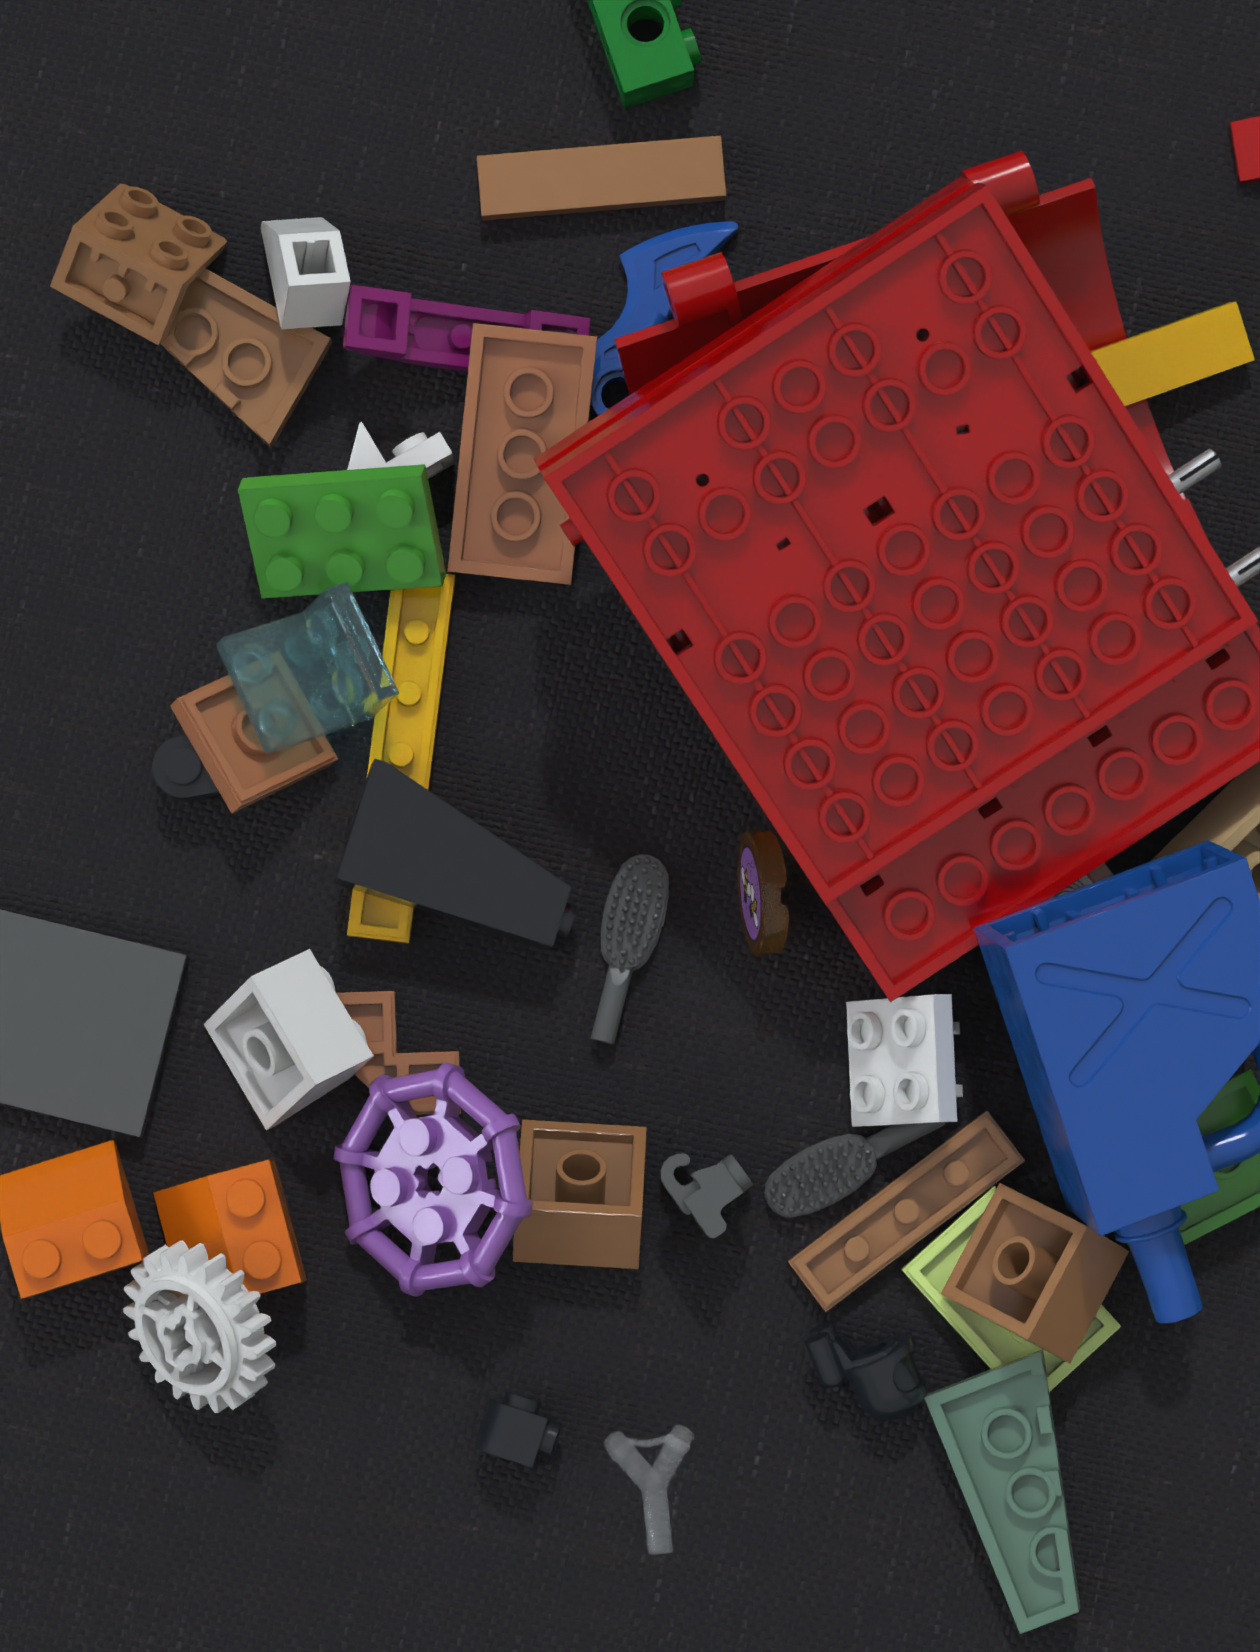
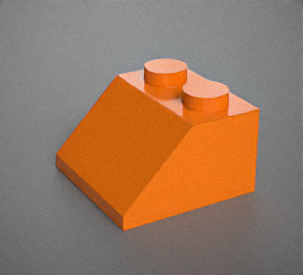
M115 1140L0 1175V1224L2 1237L21 1299L33 1297L141 1263L143 1258L149 1255Z
M264 1160L153 1192L168 1247L183 1240L189 1250L199 1243L204 1244L208 1260L222 1253L225 1255L226 1269L231 1273L239 1270L245 1273L243 1285L249 1292L258 1291L260 1294L307 1281L275 1160Z

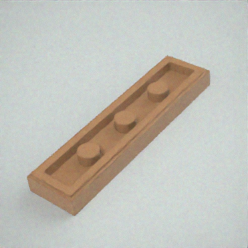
M721 136L477 156L482 221L726 201Z
M985 1111L787 1262L823 1310L827 1312L1025 1160L990 1113Z

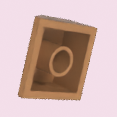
M522 1120L519 1153L526 1197L533 1202L531 1216L524 1217L514 1233L513 1262L639 1269L647 1127Z
M999 1183L941 1294L1026 1341L1071 1363L1129 1251L1107 1237L1099 1236L1090 1227Z

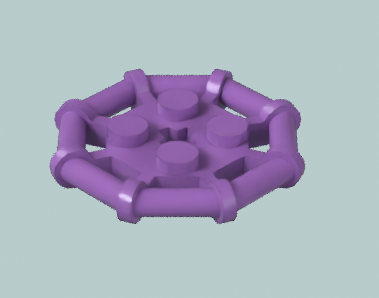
M445 1063L437 1070L394 1078L383 1074L370 1083V1096L344 1142L335 1145L333 1159L340 1163L349 1228L346 1229L345 1234L351 1245L359 1244L399 1281L400 1290L403 1293L418 1297L425 1290L465 1284L483 1287L494 1279L495 1266L523 1218L530 1217L533 1202L526 1197L516 1133L521 1125L515 1114L507 1115L465 1078L464 1070L460 1066ZM435 1096L437 1101L434 1115L417 1118L408 1100ZM460 1107L483 1127L482 1134L479 1135L459 1117ZM389 1115L394 1129L382 1150L379 1152L369 1149L386 1116ZM492 1149L494 1150L500 1190L497 1189L495 1178L488 1179L486 1163L493 1162ZM436 1166L441 1170L437 1178L443 1186L441 1192L432 1191L427 1179L429 1169H433ZM365 1167L375 1170L370 1181V1190L373 1199L381 1208L373 1214ZM492 1207L497 1213L484 1236L480 1239L477 1231ZM392 1224L412 1242L410 1257L391 1241L382 1230ZM454 1241L461 1254L460 1259L434 1263L437 1244Z

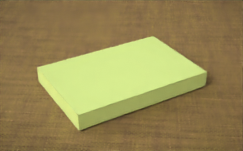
M995 1186L987 1190L900 1269L989 1369L1042 1350V1348L941 1294L996 1190ZM1102 1304L1071 1363L1043 1350L1049 1392L1121 1327Z

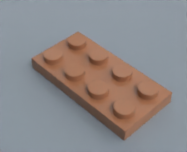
M473 323L448 572L571 585L575 546L573 547L560 527V524L570 517L544 480L534 458L588 423L597 336Z

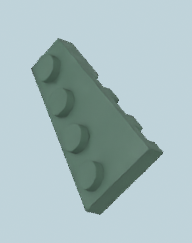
M1043 1349L926 1394L924 1397L1019 1633L1022 1634L1078 1613L1080 1610V1600Z

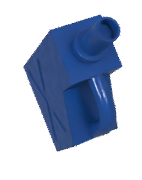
M1209 840L974 927L1066 1208L1099 1236L1115 1231L1116 1241L1129 1244L1155 1321L1158 1323L1181 1321L1197 1314L1203 1308L1179 1229L1187 1219V1214L1181 1209V1205L1219 1191L1214 1172L1248 1160L1260 1153V1093L1257 1103L1250 1113L1235 1124L1201 1136L1196 1120L1251 1052L1253 1053L1260 1078V899L1247 858Z

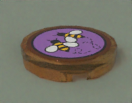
M746 831L741 837L737 866L738 894L744 934L749 949L755 956L779 953L785 946L789 924V909H786V904H781V888L785 887V881H787L782 850L777 837L771 831Z

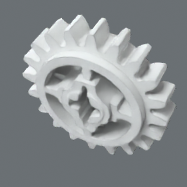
M181 1240L170 1247L167 1245L160 1247L143 1258L142 1263L132 1268L130 1272L135 1280L124 1286L126 1294L134 1300V1302L123 1308V1313L135 1321V1328L128 1332L130 1338L139 1341L143 1349L139 1356L141 1362H150L156 1369V1382L159 1383L166 1380L173 1385L174 1398L178 1400L189 1393L194 1409L199 1410L209 1403L214 1413H219L228 1406L232 1410L237 1408L267 1385L268 1382L264 1375L275 1368V1363L265 1353L276 1346V1341L264 1334V1326L272 1320L270 1316L260 1313L256 1303L260 1298L259 1292H249L243 1285L245 1273L242 1270L231 1273L226 1269L225 1255L220 1253L211 1260H208L204 1244L199 1243L189 1250L186 1243Z

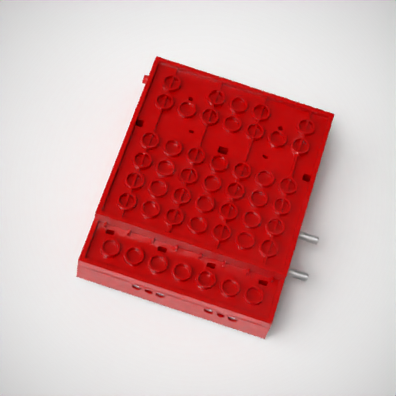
M960 176L534 458L544 480L570 517L560 524L561 529L573 547L585 540L890 1002L978 946L979 943L974 927L1047 901L1260 761V628L1256 624L1259 621L1238 589L1240 585L1260 573V562L1240 575L1238 571L1260 558V546L1225 568L1180 496L1182 492L1221 467L1220 458L1181 482V477L1216 455L1212 449H1207L1167 475L986 184L978 182L974 185L971 179Z

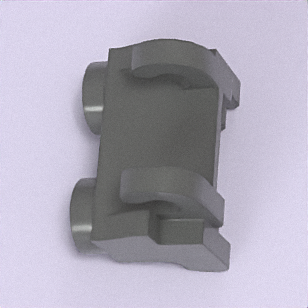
M685 1153L670 1156L663 1163L660 1170V1178L664 1187L684 1214H691L706 1236L710 1238L718 1237L726 1230V1222L721 1216L722 1208L752 1187L753 1183L731 1154L714 1166L690 1174L693 1181L683 1186L676 1181L674 1170L679 1166L688 1165L690 1157Z

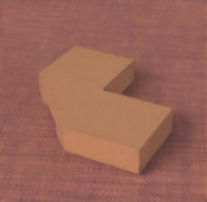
M395 991L336 993L351 1019L356 1021L363 1029L367 1045L374 1055L354 1074L368 1088L372 1081L383 1074L394 1078L437 1070L445 1063L460 1066L459 1051L397 1053ZM435 1096L408 1100L416 1116L434 1115L437 1101Z

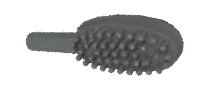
M639 854L630 857L622 864L612 883L605 903L601 925V952L609 966L590 1038L594 1041L610 1045L615 1044L632 973L634 970L640 969L648 961L657 945L665 921L669 898V875L663 863L651 855Z
M945 1122L890 1125L867 1138L857 1134H846L828 1138L807 1147L786 1160L770 1174L765 1183L764 1191L767 1204L775 1213L784 1217L810 1214L835 1204L856 1191L872 1176L877 1166V1160L946 1124Z

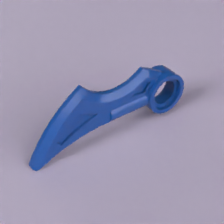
M736 222L705 223L676 229L646 240L619 255L627 278V299L619 319L609 331L597 339L590 410L595 418L608 410L601 398L606 386L613 382H626L614 339L669 321L672 315L660 273L716 254L738 232V224Z

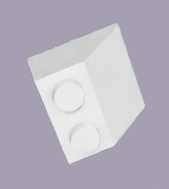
M310 949L251 976L204 1023L206 1030L266 1130L283 1122L347 1081L374 1056L367 1045L363 1029L356 1021L351 1019L335 992L334 982L330 974L319 965Z

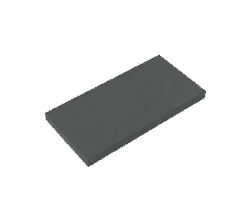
M0 909V1103L143 1138L189 956Z

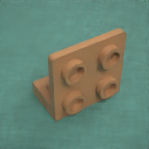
M119 184L73 225L50 287L159 345L170 332L188 285L223 252L227 240L213 232L204 221L193 216H183L159 203L157 198L149 191L139 187Z

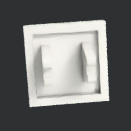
M952 994L898 997L892 1002L888 998L846 1002L852 1127L957 1122L956 1097H963V1085H956L953 1035H960V1022H953Z

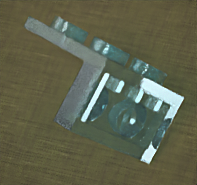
M348 582L326 588L302 613L225 636L217 643L218 652L260 743L267 753H273L369 721L399 694Z

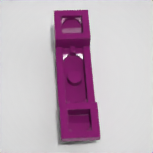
M350 285L347 298L343 348L404 363L468 372L473 323L589 336L590 318L536 310L520 314L411 298L412 293Z

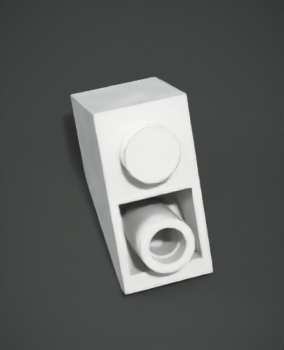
M323 217L262 221L261 233L281 329L342 325L351 281L340 230Z

